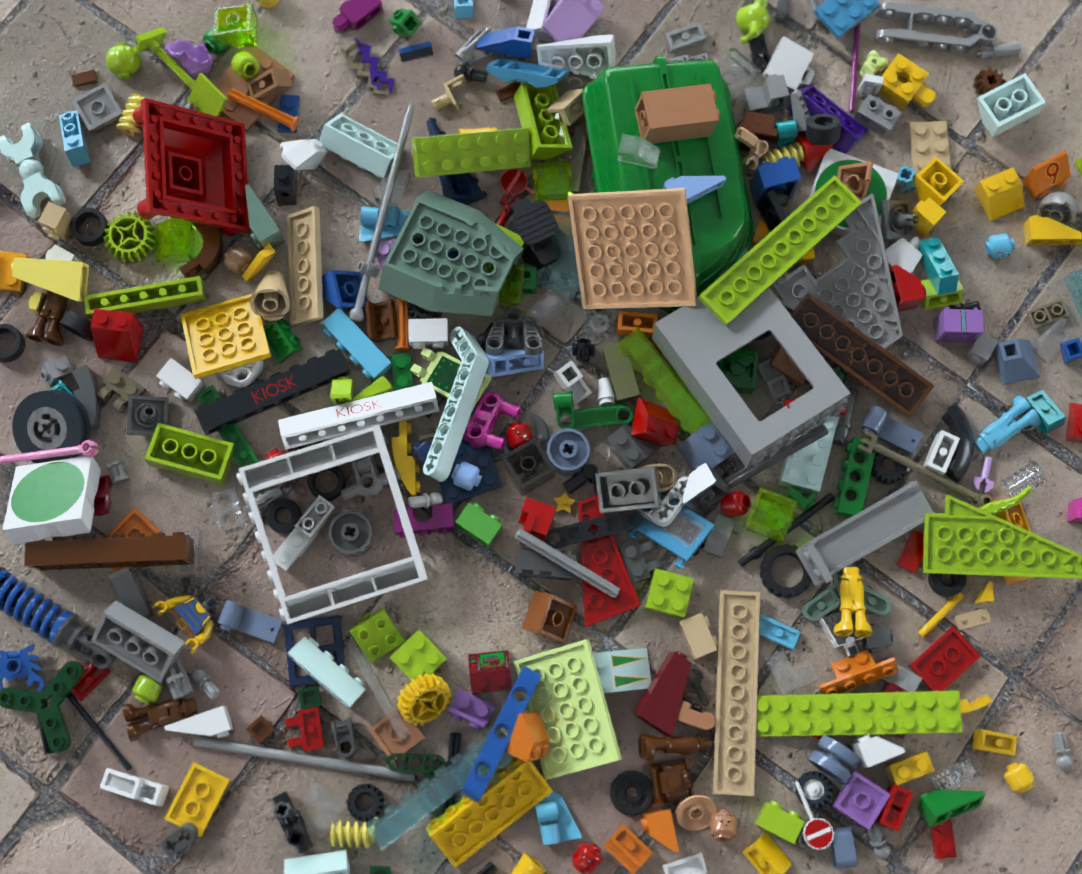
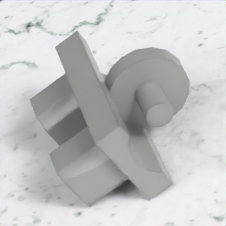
M177 658L165 676L174 700L194 691L180 658Z

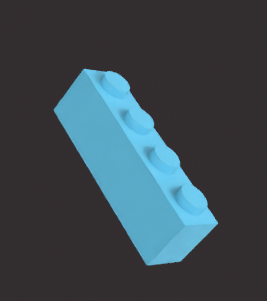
M340 308L322 322L323 332L330 339L333 337L337 341L336 346L342 352L346 351L350 355L349 360L355 366L360 365L363 369L361 372L368 380L372 378L376 381L392 368L391 361Z

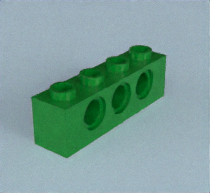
M856 436L851 441H848V445L845 448V452L848 453L847 459H844L842 462L841 471L844 472L842 478L838 480L837 489L839 494L838 497L835 496L832 508H835V515L847 518L863 510L876 452L872 449L871 454H866L858 450V445L864 447L866 445L860 442V437ZM854 455H859L862 458V463H857L854 460ZM851 473L857 475L858 482H853L850 479ZM846 492H850L853 494V501H850L846 498Z

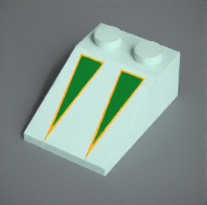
M647 648L593 653L604 694L648 689L651 684Z

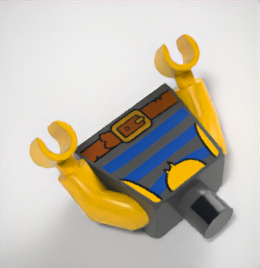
M185 595L174 597L164 602L158 601L153 608L160 607L162 609L157 613L158 616H161L167 610L166 614L188 639L184 648L189 645L193 646L190 653L194 654L197 647L202 645L211 636L215 618L210 613V610L218 603L211 595L202 602L196 596Z

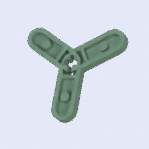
M843 569L832 575L833 585L803 606L802 615L807 621L815 622L841 604L839 586ZM864 587V606L866 611L878 616L889 613L891 610L890 600L886 596Z

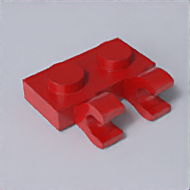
M319 707L298 710L299 717L285 719L286 727L300 725L302 736L287 739L288 748L302 745L304 751L324 748Z

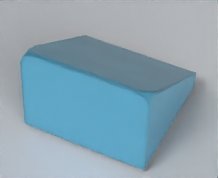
M454 0L456 19L474 17L473 0Z

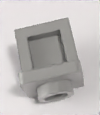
M65 355L44 362L40 375L42 380L51 387L58 379L72 376L74 369Z

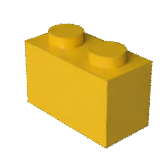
M930 197L925 202L921 200L910 213L917 214L919 218L912 219V221H918V224L912 227L925 238L946 214V211Z
M927 751L913 754L884 766L891 784L900 785L935 771Z

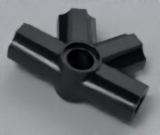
M285 791L270 799L275 808L273 810L274 816L279 821L288 844L293 845L297 855L313 848L314 845L305 829L304 819L300 812L296 810L288 792Z

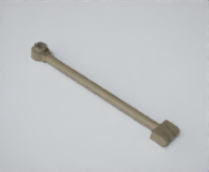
M864 431L863 435L870 439L861 438L860 442L865 444L866 447L858 445V450L871 454L873 449L968 497L975 502L978 508L985 505L984 498H987L988 503L993 502L989 494H977L876 443L878 436L869 431Z

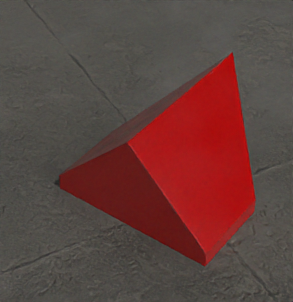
M798 131V135L795 138V142L801 145L804 153V162H800L809 172L834 145L822 146L812 144L806 139V131Z

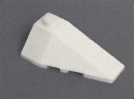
M614 35L590 36L537 45L538 62L542 66L569 70L573 74L590 76L592 79H595L605 68L615 67Z

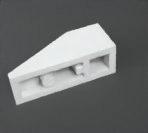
M221 706L164 726L167 731L217 736L218 739L228 736V731L234 730L227 706Z

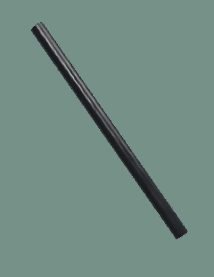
M70 692L67 699L127 772L130 771L132 766Z

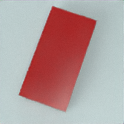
M915 529L911 531L896 563L897 566L913 574L916 572L923 557V533Z

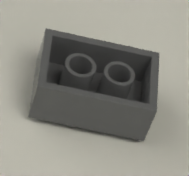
M658 466L595 474L600 513L653 508L662 505Z

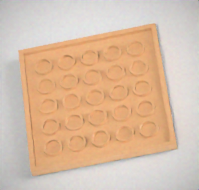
M685 188L570 194L568 196L583 309L697 305Z

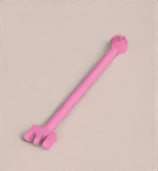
M86 440L81 445L0 456V464L74 454H84L93 457L99 450L91 447L99 446L94 441Z

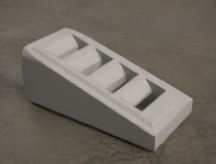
M796 90L790 94L793 120L796 122L798 131H805L806 121L811 115L801 90Z

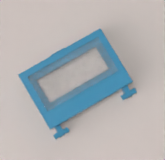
M661 492V498L663 501L666 495ZM671 499L669 504L677 505L678 502ZM683 506L673 522L667 527L658 526L642 517L640 526L631 532L626 531V534L631 539L636 540L638 537L636 535L640 532L680 558L678 562L674 560L673 564L678 569L683 570L685 568L684 563L690 560L714 529L715 525ZM644 508L642 510L648 512L652 508ZM667 514L664 516L660 515V519L667 518ZM635 516V518L631 521L629 525H634L637 523V516Z

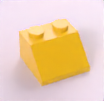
M937 156L914 177L919 201L923 200L925 202L930 197L939 206L964 182Z
M1014 167L981 180L974 188L990 222L1025 207L1022 182Z

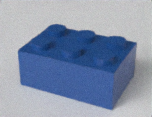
M783 157L777 160V162H764L757 167L749 186L756 208L766 192L773 189L785 192L788 199H792L801 180L795 157L789 159L788 157Z

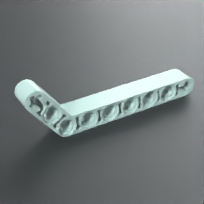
M459 326L451 331L449 339L462 362L423 467V472L439 482L445 481L450 474L489 364V359L475 336Z

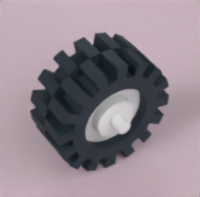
M808 771L798 778L797 782H799L809 808H822L829 803L832 798L833 788L831 781L826 775L818 771ZM796 787L795 793L798 797V800L803 804V801Z

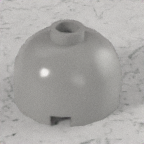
M1059 191L1052 192L1041 201L1037 215L1049 217L1070 227V224L1076 220L1078 205L1070 194Z

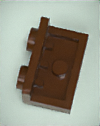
M389 299L377 303L365 302L364 314L367 322L366 334L368 338L375 342L398 338L395 301Z

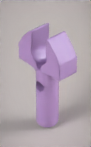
M986 456L984 459L981 476H975L972 481L976 492L980 488V482L984 481L985 488L983 494L994 486V481L989 479L992 458Z

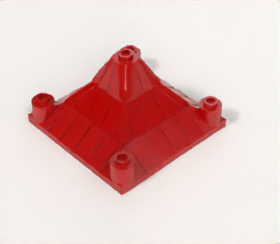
M148 98L142 99L141 106L133 111L134 121L143 127L146 199L140 201L137 205L139 216L149 220L157 215L213 225L221 227L228 236H234L240 232H250L245 186L248 184L245 124Z

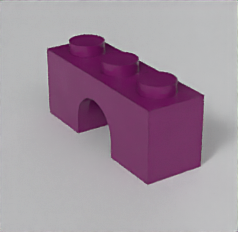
M452 503L432 505V517L425 522H420L414 518L412 507L406 508L414 534L419 533V536L431 535V532L439 531V534L451 533V530H455ZM393 509L394 533L399 535V538H406L398 510Z

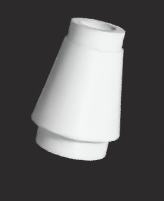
M599 379L597 402L600 407L615 405L616 397L610 379Z

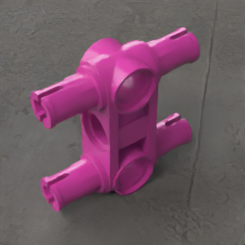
M496 392L483 393L476 404L478 406L469 424L466 426L463 440L469 442L474 448L490 446L502 451L505 447L506 439L494 436L491 433L500 415L505 414L518 419L521 414V407L507 403Z

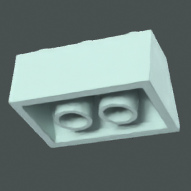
M1026 73L977 98L982 123L992 137L1038 115L1046 103Z
M346 850L284 860V874H351Z

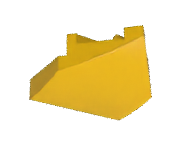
M269 243L257 254L242 275L246 282L256 278L276 254V251Z

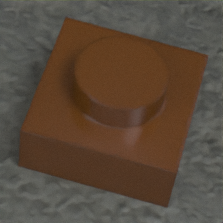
M263 715L259 716L246 728L259 744L275 731Z

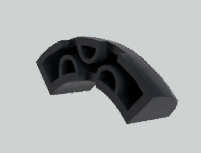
M955 403L941 418L948 425L951 434L960 438L945 473L953 482L958 484L970 465L974 450V438L966 414Z

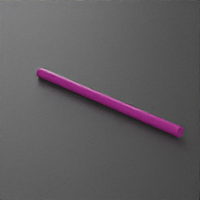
M860 23L854 28L849 113H854Z

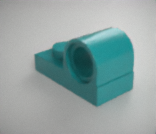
M1043 390L1026 398L1031 405L1030 408L1038 413L1042 422L1039 428L1044 434L1064 425L1066 416Z

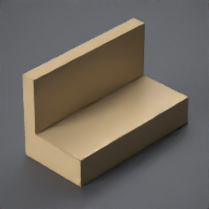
M583 89L567 90L547 109V112H559L564 125H571L584 113Z

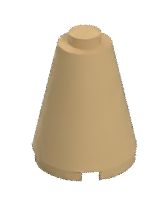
M270 270L264 275L250 301L253 313L262 316L264 320H280L290 309V300L282 273L276 270Z

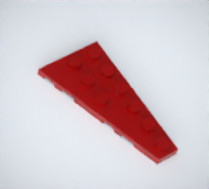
M597 495L578 502L579 522L605 516L604 513H600ZM592 523L587 530L595 535L599 527ZM613 535L581 542V565L620 589L617 597L612 598L582 580L585 627L641 606Z

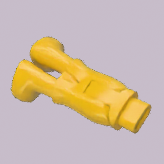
M845 567L843 568L840 583L841 621L835 625L834 635L840 637L850 636L854 631V635L857 637H869L872 635V627L867 622L865 616L866 608L864 606L862 576L859 575V568ZM852 614H855V620H856V621H855L854 630H853Z

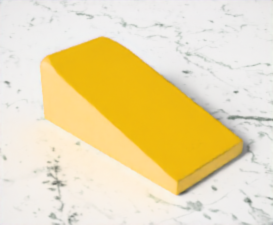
M975 729L972 749L1015 756L1017 736Z

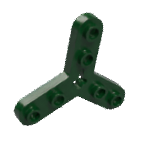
M77 661L67 662L43 692L3 688L0 690V706L7 709L38 713L50 749L57 753L65 752L71 745V738L60 705L82 679L85 671L84 666ZM52 698L49 702L51 707L44 708L45 703L43 701Z

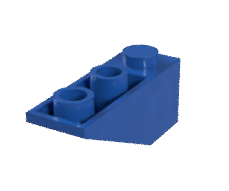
M516 26L487 33L478 42L476 50L531 59L534 49L535 29Z

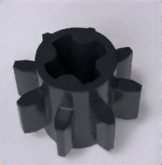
M586 338L578 339L577 344L572 343V356H576V360L580 362L589 361L590 356H595V344H591V340Z

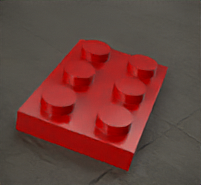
M951 626L908 666L917 676L922 678L921 681L930 691H943L981 656L957 629Z

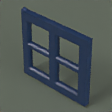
M340 615L299 620L290 624L284 622L282 624L285 632L290 686L318 683L310 675L297 677L296 663L288 657V652L294 647V629L310 628L311 638L317 642L315 627L333 625L335 644L321 645L317 648L323 653L325 651L329 653L336 652L337 665L343 664L345 666L340 622L342 617Z

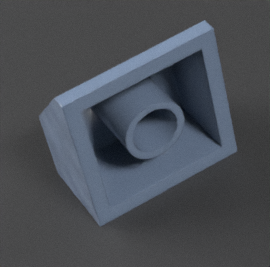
M712 422L700 428L677 447L693 471L696 467L705 463L715 469L734 454Z

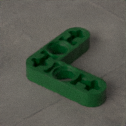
M392 753L386 758V767L390 771L425 773L424 792L430 789L431 793L435 794L429 786L430 781L434 778L445 784V781L442 779V777L445 779V760L441 755ZM396 756L397 760L406 761V769H404L405 765H397L395 768L391 764V760H395ZM414 757L419 758L421 762L417 769H413L410 764ZM425 757H427L426 761H434L436 758V761L440 762V765L436 766V770L434 766L425 765ZM439 783V788L434 791L439 794L442 793L444 785ZM428 790L424 797L428 803H433V801H429L430 791ZM444 793L439 795V797L434 796V798L436 797L434 802L438 803V807L434 808V811L424 800L425 812L431 815L441 813L444 807Z

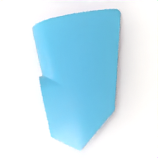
M362 206L359 242L372 241L380 208ZM389 206L381 239L398 236L400 231L397 227L403 226L402 223L405 221L409 211H402L398 207Z
M553 791L535 805L543 845L582 838L561 795Z

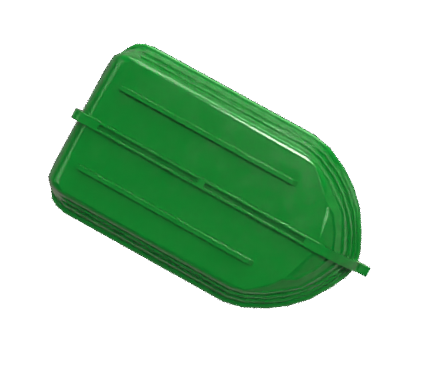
M655 56L653 62L648 64L607 67L592 82L588 83L582 92L593 163L591 180L595 183L593 193L659 190L663 188L665 181L672 177L676 179L680 176L726 177L722 187L687 204L698 298L701 293L749 252L753 237V219L739 142L735 138L737 131L729 87L723 79L718 65L712 60L666 62L664 56ZM711 84L712 91L716 93L715 104L716 109L720 111V120L709 137L642 145L635 113V107L642 92ZM683 306L659 308L671 314Z

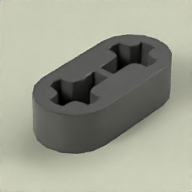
M777 0L775 21L784 22L788 0Z
M190 822L182 824L163 840V849L169 854L179 852L197 837V827ZM189 831L190 834L184 837L183 833ZM175 840L178 841L177 844L171 845V843H170V842H173V841H175Z

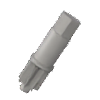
M1020 43L980 47L979 51H976V57L987 59L1018 54L1021 51Z

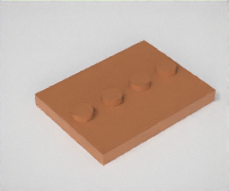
M251 42L243 51L251 53L258 60L259 71L257 75L251 79H243L233 70L231 64L214 84L227 98L221 113L233 121L244 123L247 132L251 130L262 114L230 100L227 96L229 90L235 89L251 97L247 82L271 68L287 69ZM289 70V74L292 81L295 75L293 72ZM279 95L259 99V101L271 106Z

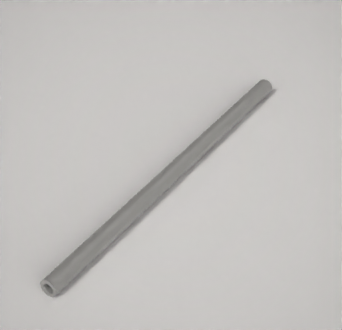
M195 736L193 746L410 782H414L416 772H393L383 766Z

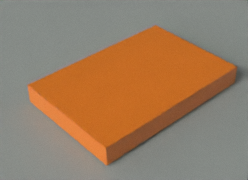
M134 507L105 538H112V535L116 534L125 535V537H132V534H145V536L150 537L153 533L162 532ZM111 567V569H112L114 572H117V571H119V570H121V569L126 568V567H118V568H116V567Z

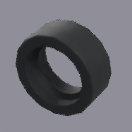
M94 208L79 210L70 222V230L73 236L82 245L88 247L103 243V236L107 235L104 229L110 228L107 225L106 217ZM87 218H97L101 223L100 231L92 237L82 236L79 232L80 224Z
M67 310L60 321V325L75 335L92 342L94 339L91 331V321L76 312Z
M0 324V335L8 332L16 338V344L12 351L6 354L0 353V362H13L23 354L26 346L25 338L14 326Z
M338 466L308 475V488L316 498L320 495L327 501L337 499L341 495V489L345 488L346 479ZM322 471L334 472L338 478L336 489L330 493H322L316 488L315 479Z

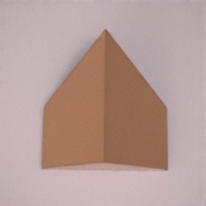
M873 162L839 166L837 178L860 201L866 197L871 181Z

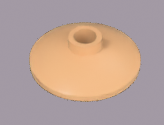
M695 795L688 797L680 803L676 810L677 822L682 828L689 831L702 830L710 825L711 816L716 814V806L706 796Z

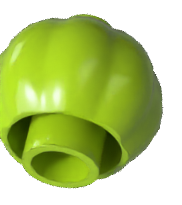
M117 43L106 55L107 68L112 73L118 75L119 79L123 80L129 79L131 75L136 74L142 63L140 53L134 55L130 51L131 44Z

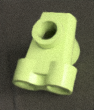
M872 50L866 56V62L860 70V75L862 77L865 74L875 75L879 70H884L889 62L886 58L880 57L877 51Z

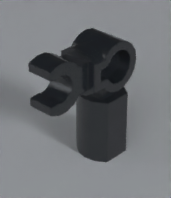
M594 464L586 465L582 473H576L563 483L564 488L569 494H572L583 486L587 479L590 484H594V491L598 494L595 474L599 473L597 467Z

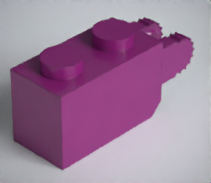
M345 1L339 8L340 13L332 21L335 32L342 33L349 27L352 30H359L383 11L382 1Z

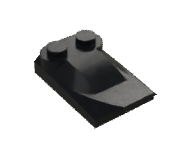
M773 189L766 192L757 206L769 232L774 230L789 216L786 208L788 197L781 190Z

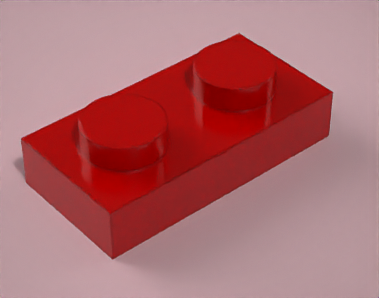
M952 819L932 828L930 827L934 859L957 857Z

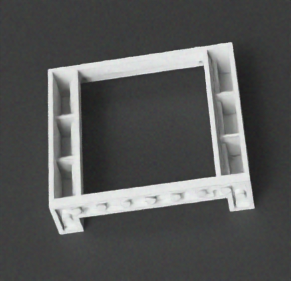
M380 425L238 468L240 472L237 474L239 484L244 485L246 491L243 493L246 505L250 504L252 512H249L252 524L256 523L258 530L255 532L258 543H262L264 549L261 551L264 563L268 562L270 570H267L270 582L274 581L276 589L273 590L276 601H280L282 606L279 609L282 621L286 620L287 624L428 579ZM380 453L412 556L286 596L254 492Z

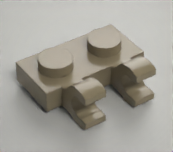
M113 366L102 380L105 387L101 388L97 395L100 399L107 402L113 392L119 394L121 397L114 402L113 406L122 413L128 405V395L142 396L146 389Z

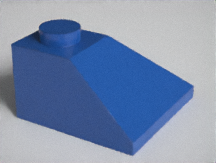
M330 270L322 275L323 298L337 308H354L362 281L361 273ZM365 296L362 309H365V302H368L367 296Z

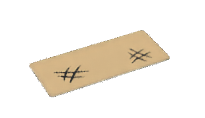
M988 608L955 616L958 630L991 622Z

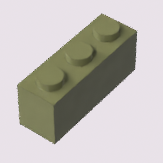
M625 340L602 345L601 352L616 397V405L637 400L642 392L640 381L637 382L635 374H637L635 363L631 364L630 356H632L630 346L626 345Z

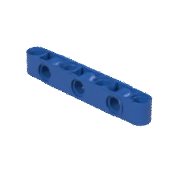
M523 666L460 794L478 803L480 802L510 741L518 715L524 713L542 674ZM517 692H523L526 699L517 701L514 695ZM503 728L507 731V736L501 739L497 737L496 731ZM483 765L488 767V775L480 776L477 772L478 767Z

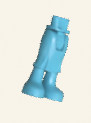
M1020 395L1016 396L1012 402L1013 407L1007 413L1004 412L998 420L988 425L978 435L979 438L974 441V445L981 454L1000 447L1012 436L1021 433V430L1029 425L1034 428L1041 425V419L1034 409L1027 412L1017 422L1014 420V418L1031 407L1026 399Z

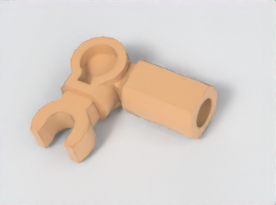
M740 127L735 133V138L751 148L750 154L743 159L742 164L748 165L751 161L749 168L755 170L758 167L759 158L767 153L769 145L766 141L758 139V137L744 127Z

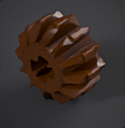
M990 67L986 71L984 69L980 70L978 75L974 77L973 88L977 89L975 94L980 93L983 95L1005 84L1006 80L1002 79L1003 73L998 74V68L994 71Z

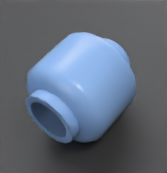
M462 462L460 465L457 464L451 478L454 479V485L470 491L474 486H479L482 476L479 475L480 470L477 466Z

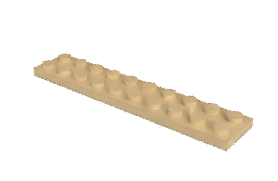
M719 591L712 794L754 796L760 592Z

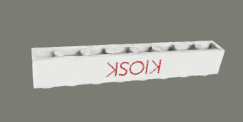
M429 382L280 419L278 422L285 450L351 434L376 425L383 426L439 412L433 384Z

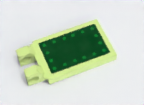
M424 347L420 354L423 356V359L431 362L425 370L421 366L414 364L411 371L413 375L421 378V384L432 382L434 391L448 399L462 361L443 351H438L435 354ZM487 374L484 376L474 407L492 379Z

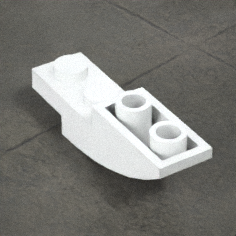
M319 495L296 523L294 530L273 554L275 563L287 572L296 559L301 557L334 511L335 506Z

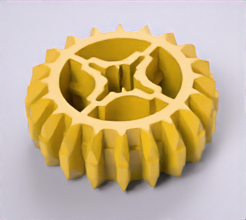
M426 673L423 677L418 675L416 680L411 679V683L405 684V689L400 690L401 695L397 697L399 713L408 723H412L415 726L418 724L423 726L425 722L430 724L431 720H437L439 715H443V710L448 709L447 704L451 702L448 684L443 678L434 673L431 675Z

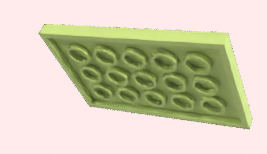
M589 639L514 661L518 676L523 666L542 674L526 709L527 712H539L549 736V750L546 756L540 759L545 780L622 759Z

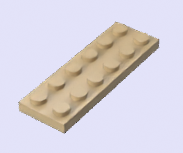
M316 206L287 215L290 325L295 327L323 319L320 208Z

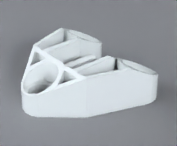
M264 359L222 371L218 374L226 384L246 387L262 373Z

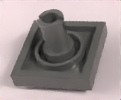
M882 200L880 227L883 239H909L910 226L918 224V221H912V219H919L917 214H910L911 201Z
M128 395L126 435L153 436L158 423L167 425L169 397Z

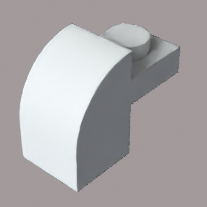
M569 361L554 373L562 389L566 392L573 391L572 396L575 404H578L592 393L582 380L583 375L573 361Z

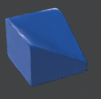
M1079 337L1060 344L1064 364L1082 358V344Z

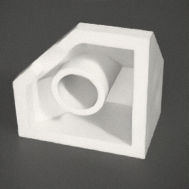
M316 139L296 140L280 144V149L283 150L282 158L294 170L316 169L327 153L322 147L323 144Z

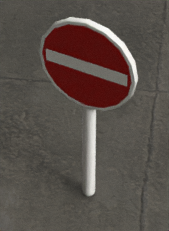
M796 782L795 785L810 818V821L806 823L803 830L804 840L813 849H825L833 841V828L825 819H814L799 782Z

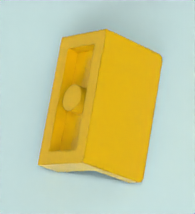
M764 832L742 852L760 874H784L792 865L791 861L767 832Z

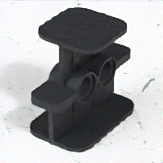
M528 198L515 202L512 205L514 212L513 220L510 222L508 230L520 235L523 242L528 244L522 254L525 264H531L533 267H537L538 270L557 261L561 256V249L553 235L558 231V223L548 204L544 201L531 203Z

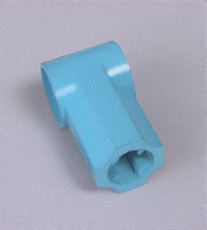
M907 166L900 168L897 174V183L902 194L916 189L914 169Z

